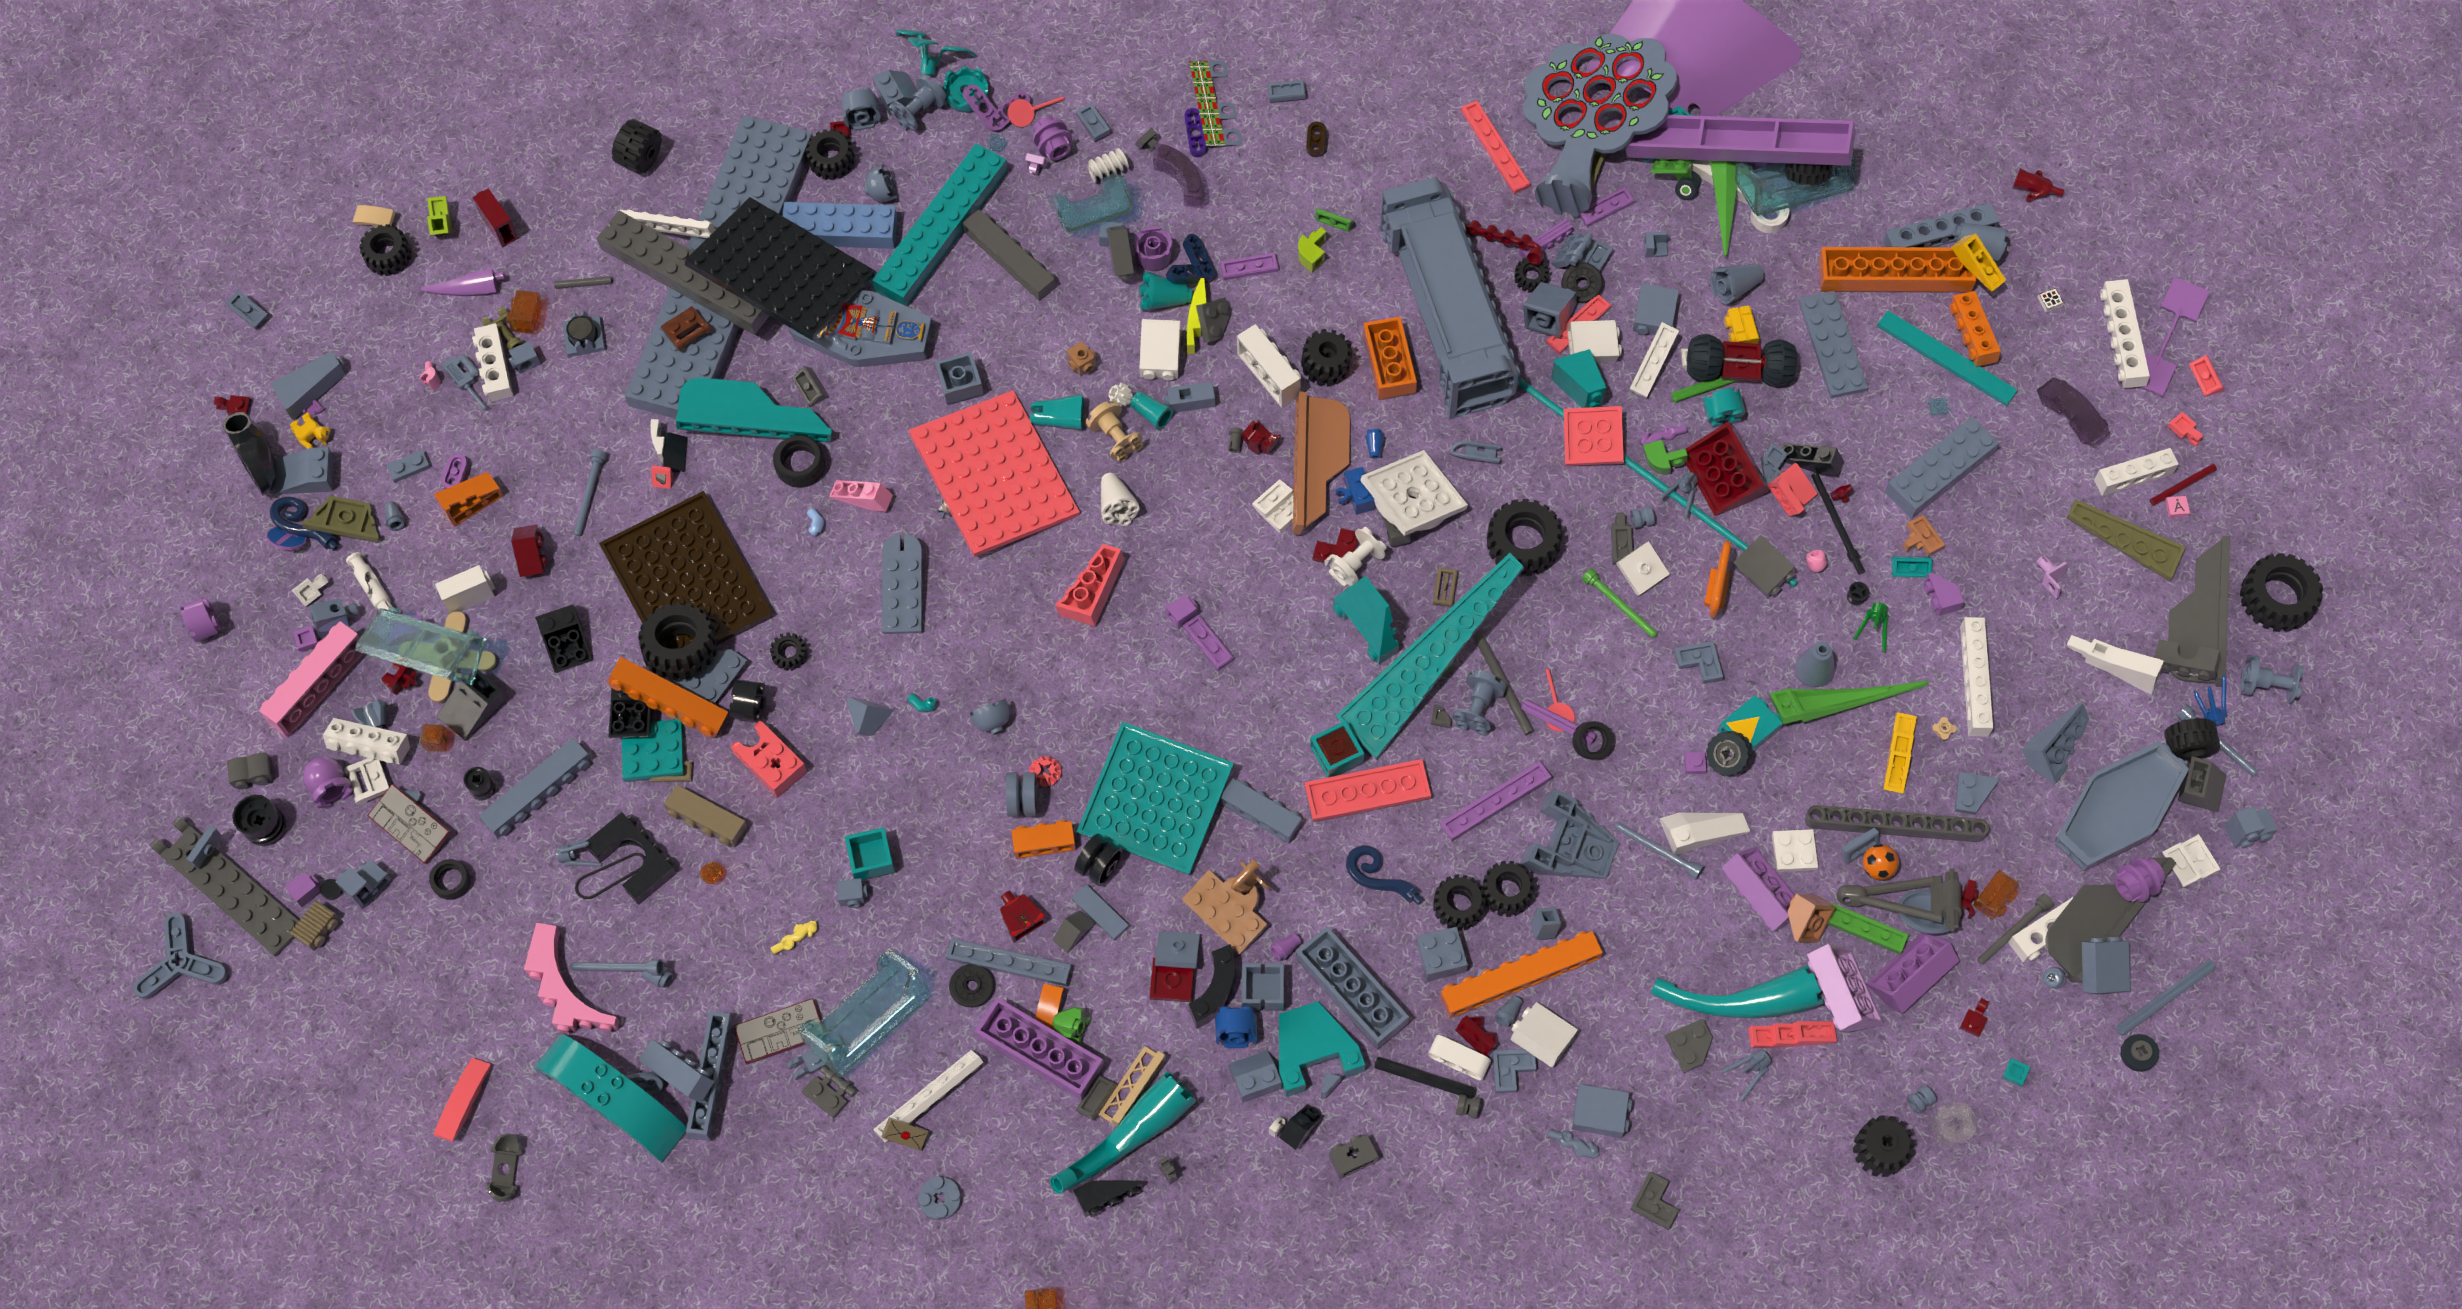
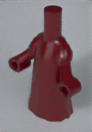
M2022 168L2019 169L2012 187L2035 192L2034 194L2029 193L2026 197L2028 203L2050 193L2062 197L2064 189L2053 186L2052 181L2042 175V171L2037 170L2033 174Z

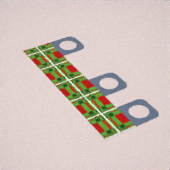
M1189 61L1206 146L1241 145L1240 131L1238 129H1222L1220 119H1235L1237 117L1235 105L1232 103L1216 102L1211 78L1226 77L1228 75L1226 63L1223 61ZM1216 64L1223 66L1224 72L1222 74L1215 73L1213 66ZM1229 106L1232 108V115H1224L1221 111L1222 107ZM1230 132L1236 133L1238 140L1236 142L1229 141L1227 134Z

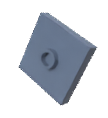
M1159 931L1155 966L1196 968L1200 934Z

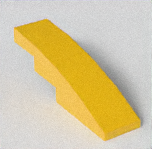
M1899 712L1895 715L1883 790L1904 794L1917 716Z

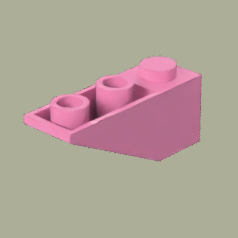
M836 480L829 497L868 510L886 512L893 495L881 483Z

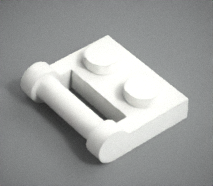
M367 758L344 768L345 775L349 777L355 794L354 800L356 805H363L368 800L384 795L389 788L380 760ZM359 771H361L368 789L364 793L356 775Z

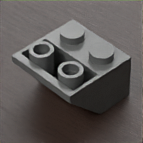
M2192 756L2187 762L2189 770L2181 783L2178 801L2218 812L2226 774L2213 762Z

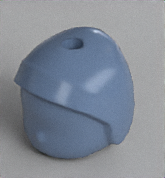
M2051 967L2044 972L2042 981L2050 988H2060L2065 984L2066 976L2061 968Z

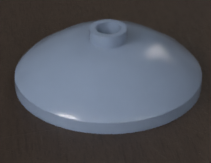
M1931 890L1911 891L1905 894L1899 903L1931 911ZM1898 913L1902 921L1916 931L1926 934H1941L1950 931V928H1946V918L1942 916L1941 923Z

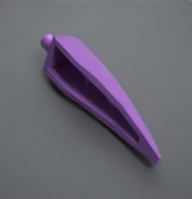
M493 269L474 271L447 282L421 287V291L447 295L497 293V281L504 280L505 274L504 272L495 273Z

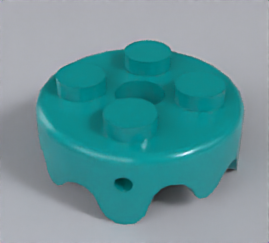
M964 66L958 72L949 70L946 73L942 89L946 94L945 100H947V104L951 108L963 112L973 111L961 92L970 85L978 86L988 98V83L980 68L972 70ZM974 90L970 91V92H971V93L969 94L970 97H973V96H974V93H975Z

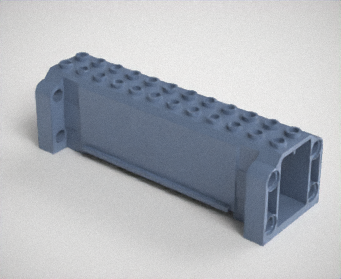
M1429 178L1382 191L1380 232L1384 243H1388L1391 253L1399 252L1400 260L1439 363L1438 381L1444 395V407L1448 418L1453 419L1505 404L1508 398L1516 393L1517 385H1519L1518 376H1520V370L1518 365H1515L1513 362L1514 354L1512 349H1508L1507 335L1505 332L1502 333L1501 319L1499 316L1496 317L1494 301H1490V292L1488 285H1484L1482 269L1477 267V256L1471 251V240L1465 235L1466 228L1464 222H1460V212L1458 206H1454L1453 193L1438 178Z

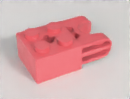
M758 721L754 727L760 737L759 743L754 747H746L737 741L731 745V749L735 756L778 798L807 773L805 764L762 721Z

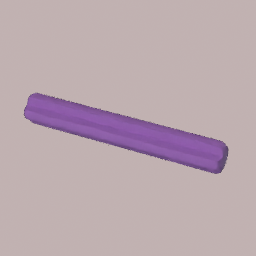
M1528 699L1522 705V710L1571 735L1579 726ZM1587 730L1584 732L1582 740L1591 744L1596 734Z

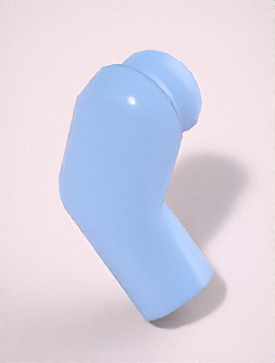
M811 508L807 512V515L812 520L809 533L816 536L823 530L824 519L815 508Z

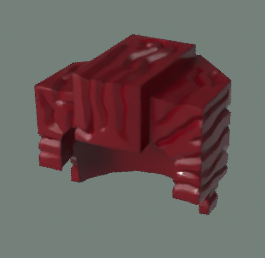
M1252 420L1250 425L1242 432V439L1248 445V449L1257 455L1260 452L1269 454L1278 443V439L1281 438L1280 434L1275 435L1269 432L1259 420L1257 422Z

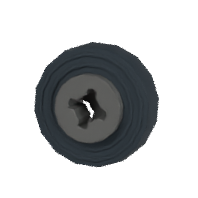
M2135 1034L2123 1042L2120 1056L2123 1063L2131 1070L2138 1072L2148 1071L2156 1065L2159 1059V1048L2151 1037L2144 1034Z

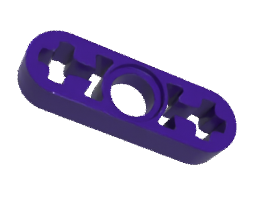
M1190 108L1186 110L1184 115L1189 150L1193 157L1199 158L1206 153V143L1199 110ZM1191 115H1194L1195 117L1194 124H1192ZM1192 130H1198L1200 131V134L1198 136H1192L1190 132ZM1195 142H1199V151L1196 150Z

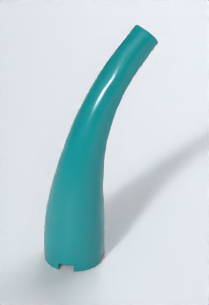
M1808 965L1730 995L1691 993L1674 987V983L1657 977L1651 991V995L1679 1007L1708 1015L1731 1018H1762L1787 1015L1809 1010L1824 1003L1822 998H1817V993L1821 991L1814 974L1807 973L1810 970Z
M1166 1071L1141 1096L1130 1112L1103 1141L1078 1161L1050 1178L1051 1188L1057 1194H1062L1096 1175L1171 1126L1197 1100L1193 1098V1094L1181 1081L1174 1080L1172 1078L1174 1075Z

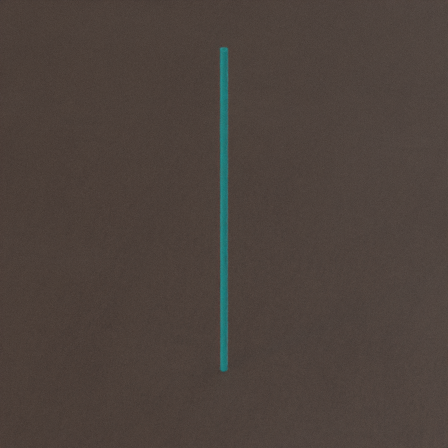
M1518 376L1519 387L1564 419V409ZM1623 453L1624 464L1662 492L1670 488ZM1674 490L1668 494L1669 497L1686 508L1688 500ZM1691 503L1690 512L1741 550L1745 551L1749 547L1748 544ZM1792 578L1786 583L1794 588L1798 581Z

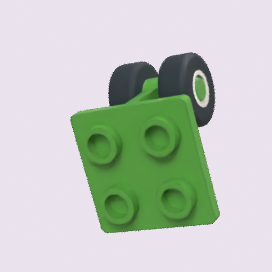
M1656 159L1650 169L1651 173H1673L1679 180L1675 186V192L1682 200L1693 199L1702 181L1699 174L1691 170L1694 160Z

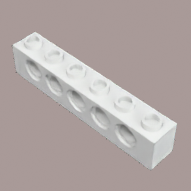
M2128 279L2106 281L2103 289L2100 290V297L2105 303L2104 315L2105 317L2108 316L2107 329L2112 334L2111 347L2116 352L2114 360L2115 364L2119 366L2118 379L2122 381L2123 388L2147 386L2150 375Z
M1965 617L1960 626L1968 736L1988 737L1993 729L1985 618Z

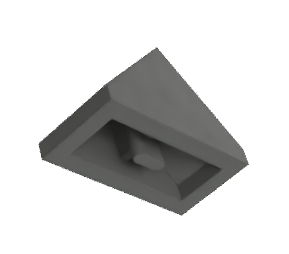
M1078 911L1064 919L1053 941L1065 952L1069 953L1095 923L1083 912Z

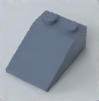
M329 447L308 448L276 459L274 494L333 491L334 455Z

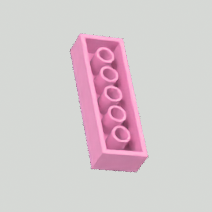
M341 621L330 629L329 634L317 643L311 654L303 659L301 665L296 670H293L289 674L288 679L276 688L275 693L270 699L262 704L259 712L270 726L287 738L295 731L368 650L359 635Z

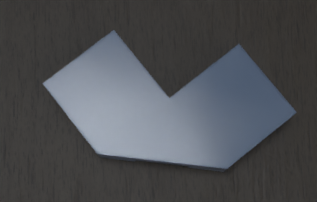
M1774 443L1770 444L1760 458L1763 476L1767 484L1782 473L1778 468L1788 455V453Z

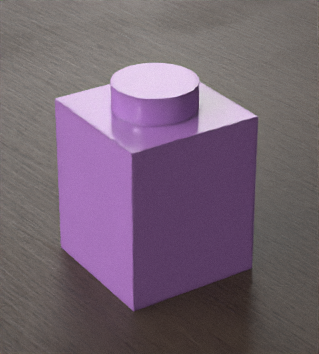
M1184 594L1166 607V614L1179 629L1197 616L1198 606L1192 598L1189 599Z
M305 872L285 886L286 890L301 907L321 893L317 887L320 885L318 880L313 875L309 877Z

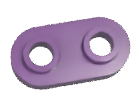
M454 454L448 459L441 478L445 489L463 482L468 468V462L463 455Z

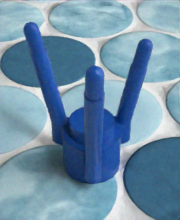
M2223 675L2221 709L2215 705L2210 686L2207 688L2211 704L2208 712L2198 692L2194 691L2204 719L2213 720L2216 725L2225 723L2224 717L2227 716L2226 676Z

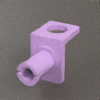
M2043 555V558L2040 557L2036 562L2045 572L2042 584L2057 599L2059 598L2061 587L2055 580L2066 573L2068 564L2063 562L2055 566L2047 555Z

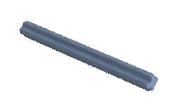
M2211 960L2201 964L2117 1025V1032L2121 1036L2127 1034L2216 968L2215 964Z

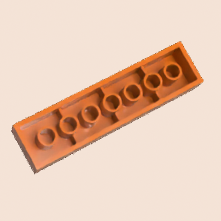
M1822 247L1818 258L1820 291L1972 292L1976 282V277L1960 262L1953 249L1948 247Z

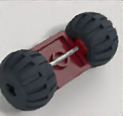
M1702 334L1692 338L1689 343L1687 372L1693 379L1706 382L1716 379L1720 375L1722 368V379L1760 382L1762 379L1763 382L1770 386L1783 387L1792 383L1795 378L1797 350L1792 343L1778 339L1765 344L1761 354V344L1723 341L1722 343L1720 339L1713 335Z

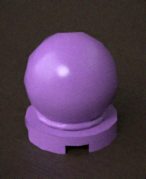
M321 756L312 759L305 766L302 775L304 785L313 793L312 800L318 808L332 807V802L339 798L342 801L345 800L353 791L351 782L344 777L342 766L335 759Z

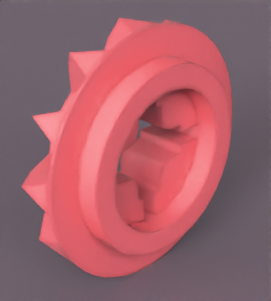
M1041 756L1036 760L1034 759L1029 772H1036L1038 786L1048 787L1059 780L1061 766L1051 756ZM1040 766L1044 768L1050 767L1048 769L1050 775L1046 773L1040 774L1042 772Z

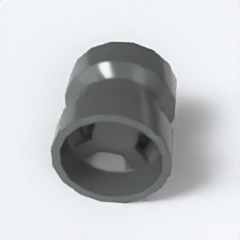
M1460 1094L1456 1115L1462 1116L1465 1114L1470 1118L1476 1119L1480 1098L1473 1097L1471 1099L1466 1095Z

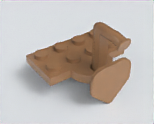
M1251 859L1248 865L1241 861L1240 865L1244 868L1241 873L1236 877L1229 878L1225 882L1218 878L1211 870H1208L1182 898V901L1229 945L1231 944V947L1239 955H1242L1268 926L1254 910L1259 902L1258 888L1261 885L1269 891H1272L1273 888L1255 871L1260 866L1254 859Z

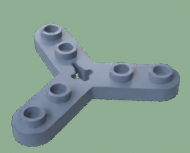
M172 913L164 921L167 957L137 979L133 985V991L139 998L148 999L180 974L218 985L226 980L227 970L220 963L190 954L187 921L181 914ZM178 955L183 960L180 962V966L174 963L177 962Z

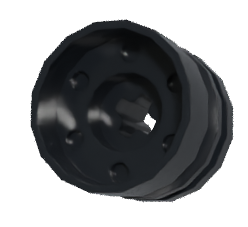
M254 794L246 796L238 802L232 814L233 824L236 829L251 843L258 846L273 844L280 839L285 831V816L263 795Z

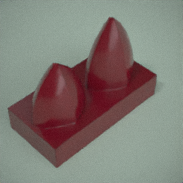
M1466 1015L1461 1019L1455 1031L1478 1053L1488 1057L1497 1044V1033L1484 1032L1482 1030L1484 1016L1469 1018Z

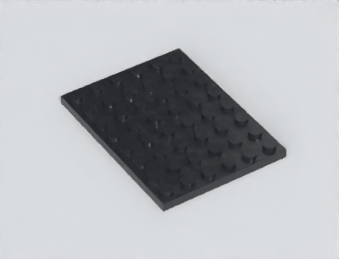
M751 197L723 222L685 260L684 264L810 340H813L875 274V270Z

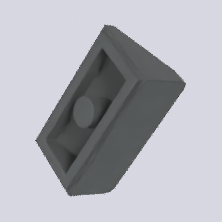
M804 366L792 377L809 407L829 397L812 368Z

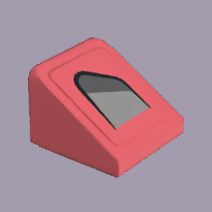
M652 466L653 487L670 489L674 478L671 468Z

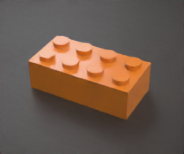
M1401 316L1363 323V337L1378 400L1416 393L1417 381Z

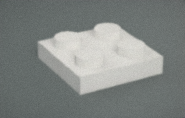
M1813 829L1772 832L1776 872L1818 869Z

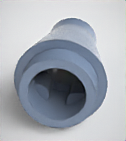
M387 502L384 505L386 526L393 531L400 530L404 526L405 518L395 502Z
M1513 995L1496 1011V1021L1505 1027L1513 1024L1522 1000Z

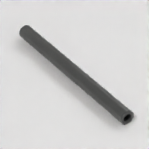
M1481 631L1475 632L1472 636L1492 674L1496 676V681L1500 683L1502 680L1506 684L1503 695L1525 736L1532 734L1534 730L1521 709L1522 707Z

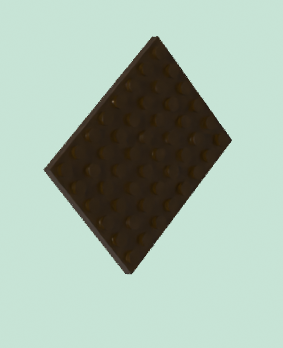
M704 491L599 543L642 623L646 622L645 618L649 614H654V610L665 608L664 605L670 604L672 606L675 603H682V605L691 604L694 608L699 607L703 610V613L705 612L709 615L714 625L717 643L719 644L773 617L771 609ZM677 634L665 640L662 646L668 649H679L690 644L695 637L688 634Z

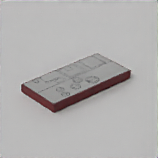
M391 784L367 815L424 864L429 863L452 833L394 784Z
M813 998L734 1025L746 1065L826 1038Z

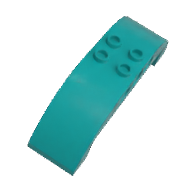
M560 1034L533 1067L549 1080L552 1078L638 1142L647 1153L661 1163L686 1134L687 1127L657 1100L592 1051L566 1035Z

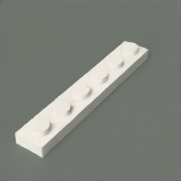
M620 210L659 232L708 238L716 230L711 222L705 220L696 221L691 218L682 219L676 216L668 217L662 214L654 215L647 212L640 213L632 210Z
M970 1050L889 1117L911 1124L913 1119L926 1112L934 1102L943 1098L954 1086L959 1085L967 1075L975 1072L983 1061L976 1053ZM888 1118L873 1129L884 1142L888 1140L883 1139L881 1136Z

